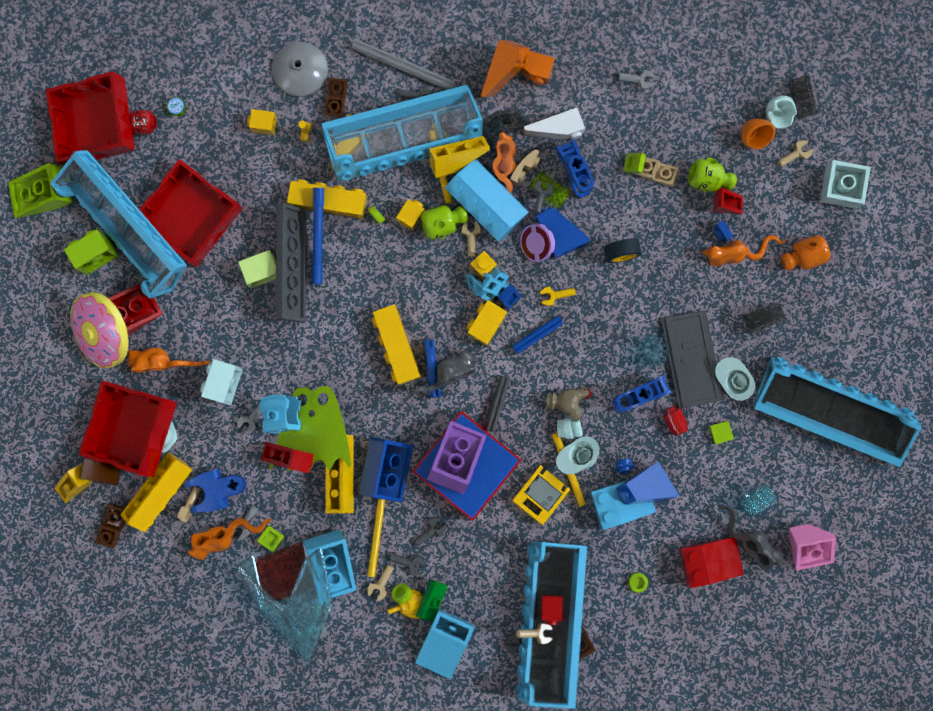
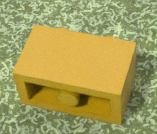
M489 300L485 304L481 303L476 311L479 315L475 320L471 319L467 326L469 330L467 334L486 346L507 315V311Z

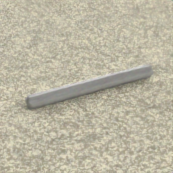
M355 39L352 43V49L445 90L455 88V81L360 40Z

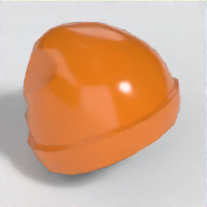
M760 118L749 119L741 129V139L743 144L749 148L762 149L771 143L776 129L767 120Z

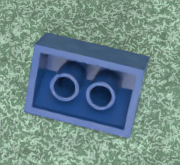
M370 437L358 494L402 502L413 445Z

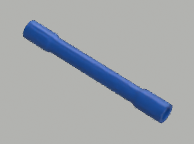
M313 188L314 213L311 284L323 283L322 242L325 188Z

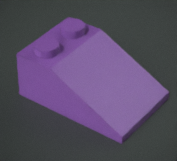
M450 421L427 480L464 494L487 435Z

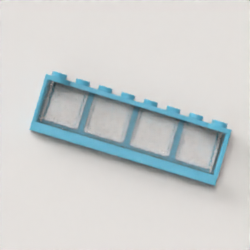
M467 84L321 124L337 182L348 181L358 176H366L372 172L384 171L394 166H402L409 162L423 160L430 157L429 148L482 136L483 119Z
M75 151L50 183L56 193L62 197L75 196L80 205L91 214L92 219L103 228L105 234L110 236L116 243L117 248L128 257L130 263L135 265L141 275L147 279L140 285L144 295L150 299L173 291L187 264L89 151Z

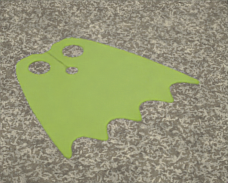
M319 386L316 390H309L307 387L297 388L292 396L297 398L301 394L307 396V403L301 406L300 411H298L301 429L279 433L276 444L314 454L313 465L316 461L322 460L329 470H331L335 461L339 458L343 459L348 467H351L344 421L333 390L329 386ZM321 393L328 395V401L325 405L318 403V396ZM311 410L315 412L313 417L309 416ZM270 463L269 470L272 469L274 464Z

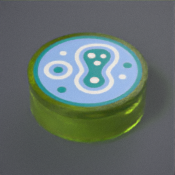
M180 97L170 98L166 105L168 112L175 117L182 116L187 109L186 103Z

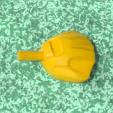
M412 589L410 599L404 604H398V606L388 609V614L400 611L402 615L408 618L421 619L415 615L423 595L419 591Z

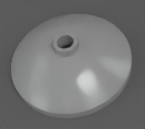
M293 42L284 46L278 51L272 63V75L277 86L283 92L296 97L308 96L318 91L324 84L328 74V65L324 54L316 46L307 42ZM301 63V66L295 67V64Z

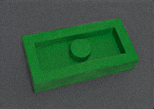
M431 579L415 616L433 622L448 585Z

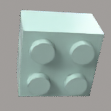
M832 160L826 165L820 202L854 209L864 205L871 167Z
M213 359V362H210L207 367V380L202 383L200 392H202L201 397L231 405L243 369Z

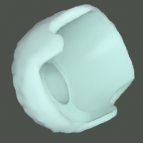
M784 95L773 98L766 107V119L776 129L789 127L793 122L794 116L797 114L794 101L791 97Z

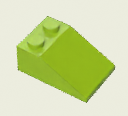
M47 163L8 182L14 218L59 209L72 203L71 197L58 195L50 184L63 166ZM67 172L59 180L68 179Z

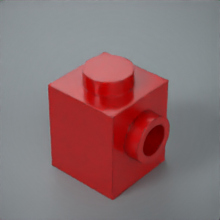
M542 596L541 620L546 621V625H557L558 621H562V596Z

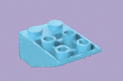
M439 609L415 663L451 679L470 640L475 624Z

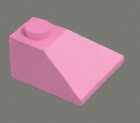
M810 524L789 528V543L796 571L834 563L835 534Z

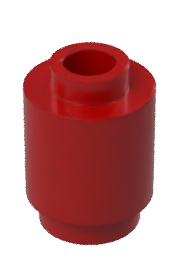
M673 406L665 410L666 414L663 415V418L674 436L689 430L681 408L676 409Z

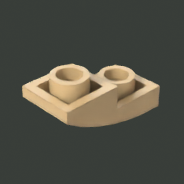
M535 149L528 154L516 167L510 178L514 186H517L518 181L522 183L526 174L523 170L531 172L532 168H537L540 161L538 150Z
M646 157L643 172L635 174L648 180L674 187L679 168L662 164L659 160Z

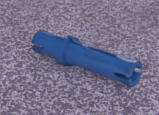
M434 340L422 341L427 373L425 380L428 381V386L437 383L438 380ZM440 388L429 393V398L442 397Z

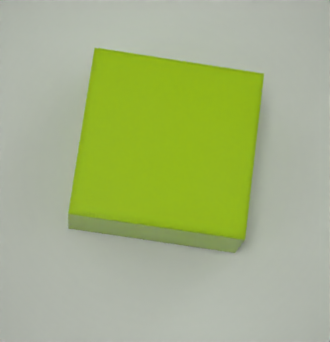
M627 153L623 172L628 174L642 173L646 155L643 153Z
M729 421L709 426L714 445L734 439Z
M268 525L257 542L274 553L284 539V536Z

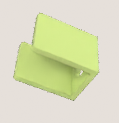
M270 250L239 261L245 281L250 288L276 279V258Z

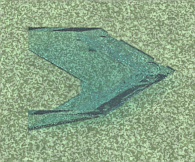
M316 549L305 559L289 602L278 604V601H274L260 586L254 555L249 556L236 567L260 613L302 660L309 665L313 651L326 624L328 614L333 607L322 549Z

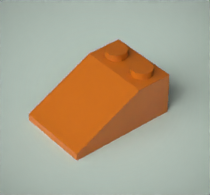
M511 40L498 41L481 97L495 96L528 63L530 47Z

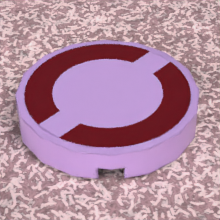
M537 223L527 226L523 230L520 245L522 252L529 260L541 262L547 260L551 253H553L555 240L552 232L548 231L545 225Z

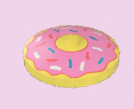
M88 292L78 296L73 302L70 320L72 332L80 350L90 362L98 367L111 368L119 365L125 359L128 351L127 329L120 312L106 296L98 292Z

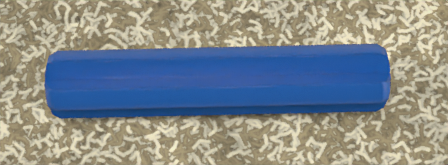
M559 316L554 317L513 344L512 348L515 353L519 354L563 324Z

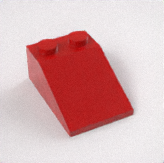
M141 283L108 298L120 312L128 336L163 315L154 298L149 299L142 293Z
M733 537L679 548L686 585L689 588L710 585L744 575L737 541Z

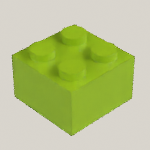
M98 229L88 231L84 235L85 237L70 242L68 247L64 249L74 268L86 275L119 256L109 237Z

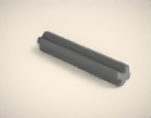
M499 377L485 425V430L494 432L510 381L508 377Z

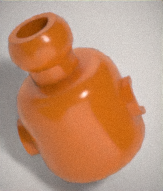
M814 235L795 242L793 253H784L780 259L785 270H792L797 265L803 270H810L827 263L830 260L831 253L824 237Z

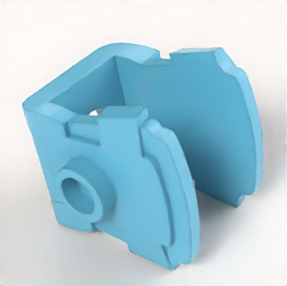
M281 394L262 398L259 408L264 419L262 424L263 432L278 434L285 431L300 430L301 422L298 419V411H300L301 400H298L295 396Z

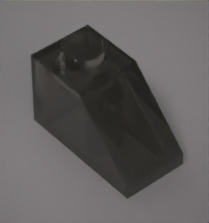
M517 109L495 111L483 120L482 127L487 138L494 139L500 138L499 134L501 132L510 134L526 126L520 110Z
M780 302L744 316L751 334L787 320Z

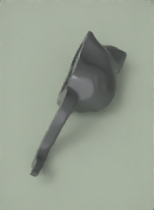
M468 351L461 352L456 358L443 360L437 367V383L428 387H417L409 395L405 396V400L419 392L429 394L443 385L452 384L472 375L476 370L473 364L479 360Z
M720 503L716 504L719 509L730 513L728 523L729 534L733 538L743 541L745 551L756 560L762 570L770 569L773 565L782 567V550L773 548L767 537L760 531L739 533L734 527L737 518L734 508L723 506Z

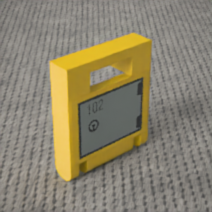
M542 465L536 469L512 500L515 505L541 526L544 525L571 490L567 487L562 491L561 489L565 484L548 470L540 474L543 469ZM527 498L541 509L538 515L523 504Z

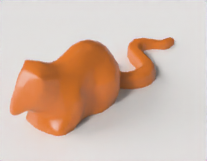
M501 132L499 134L500 140L496 145L497 157L493 161V171L498 179L506 184V189L511 193L513 184L507 177L516 168V164L513 161L516 148L513 137Z
M769 235L763 240L760 251L757 254L751 253L749 248L739 240H735L726 246H713L705 249L702 253L709 258L711 266H721L724 263H740L745 256L757 261L765 254L770 240H775L780 245L786 242L785 240L781 241L775 235Z
M156 347L144 351H128V367H132L131 372L134 373L168 370L177 366L198 367L205 366L211 362L170 361L167 352Z
M239 518L232 521L228 528L218 526L211 528L207 532L196 533L191 537L193 548L188 554L196 559L204 560L209 553L224 551L231 546L236 527L244 526L251 533H260L264 530L266 524L271 522V519H264L260 526L253 527L245 519Z

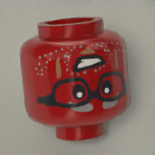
M150 110L132 111L130 123L132 132L135 135H149L153 133V130H156V115H153Z

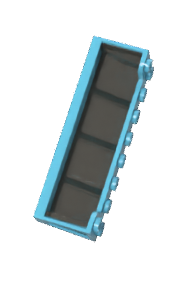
M770 358L753 402L754 409L895 466H901L922 428L912 410L903 407V409L898 408L896 404L888 400L884 402L878 400V397L871 393L863 394L858 388L841 385L842 383L836 379H826L819 372L813 371L811 373L806 371V368L799 364L791 365L784 358Z
M530 541V545L527 547L529 563L525 569L527 584L524 586V596H526V600L522 607L524 624L521 625V630H535L538 623L546 624V621L541 620L542 596H562V621H558L557 625H549L552 629L544 630L543 632L544 637H551L552 640L547 644H540L537 638H522V644L519 647L521 663L517 668L519 685L516 686V697L528 706L575 709L587 546Z

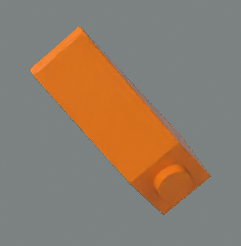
M529 51L530 59L520 72L529 80H533L532 82L536 85H547L555 58Z

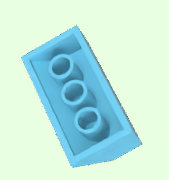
M477 159L457 173L445 187L497 241L505 239L529 213Z

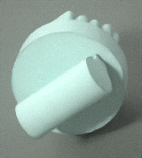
M567 417L563 420H558V437H566V439H574V436L581 437L583 432L580 419L575 421Z

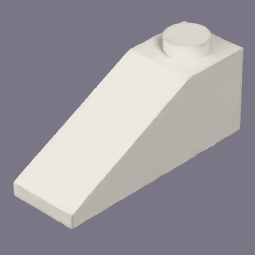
M574 108L524 126L523 133L528 136L565 140L571 138L575 140L582 136L585 126L578 108Z

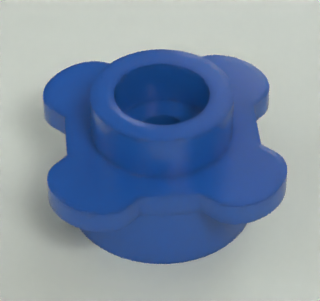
M620 459L616 461L614 471H619L620 474H627L633 470L635 464H632L631 459Z

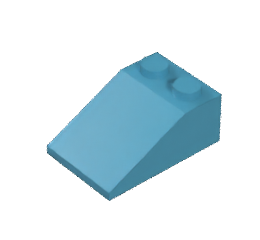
M626 481L589 492L602 530L655 513L654 503L626 505L617 490V487Z
M340 529L302 541L319 602L356 590L346 539Z

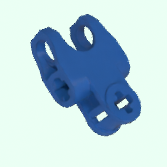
M570 139L565 144L556 145L557 156L563 164L566 177L574 194L580 199L590 195L594 180L575 140ZM579 183L586 184V187H582Z
M665 375L616 396L612 401L615 411L625 412L672 393L665 381ZM643 392L645 396L640 398L639 393ZM621 398H625L628 401L627 407L621 405Z
M220 469L199 474L195 478L184 482L185 488L199 486L205 492L204 501L199 505L191 507V513L211 512L230 507L227 497L242 493L246 488L245 479L239 475L222 478ZM238 482L236 488H232L231 484Z

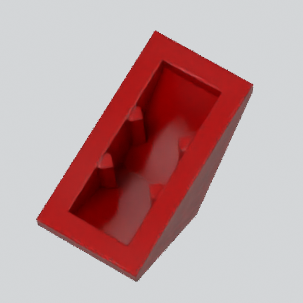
M719 188L714 193L713 213L742 214V195L724 188Z

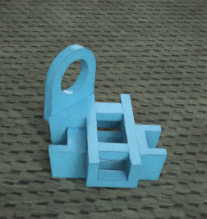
M497 267L492 270L490 275L487 273L483 274L486 277L483 282L476 280L471 273L466 274L467 284L476 297L479 296L490 302L495 296H499L502 293L500 291L502 287L506 289L509 286L506 282L509 278L504 270L500 272Z

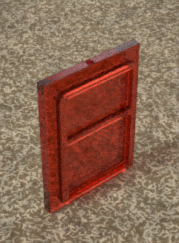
M302 541L253 561L269 605L314 587Z

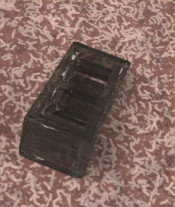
M806 75L791 80L787 85L797 110L798 119L817 114L809 76ZM803 84V87L797 88V85ZM804 91H805V93H806V94L801 95V96L798 95V93H801V92H804ZM808 99V102L800 104L801 100ZM808 106H810V108H811V109L805 110V111H802V109H801V108L808 107Z

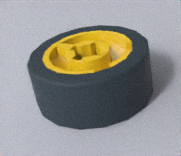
M636 238L615 241L603 247L607 263L627 261L642 255L639 240Z

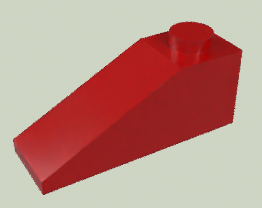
M265 442L261 460L288 469L309 473L313 465L314 454Z

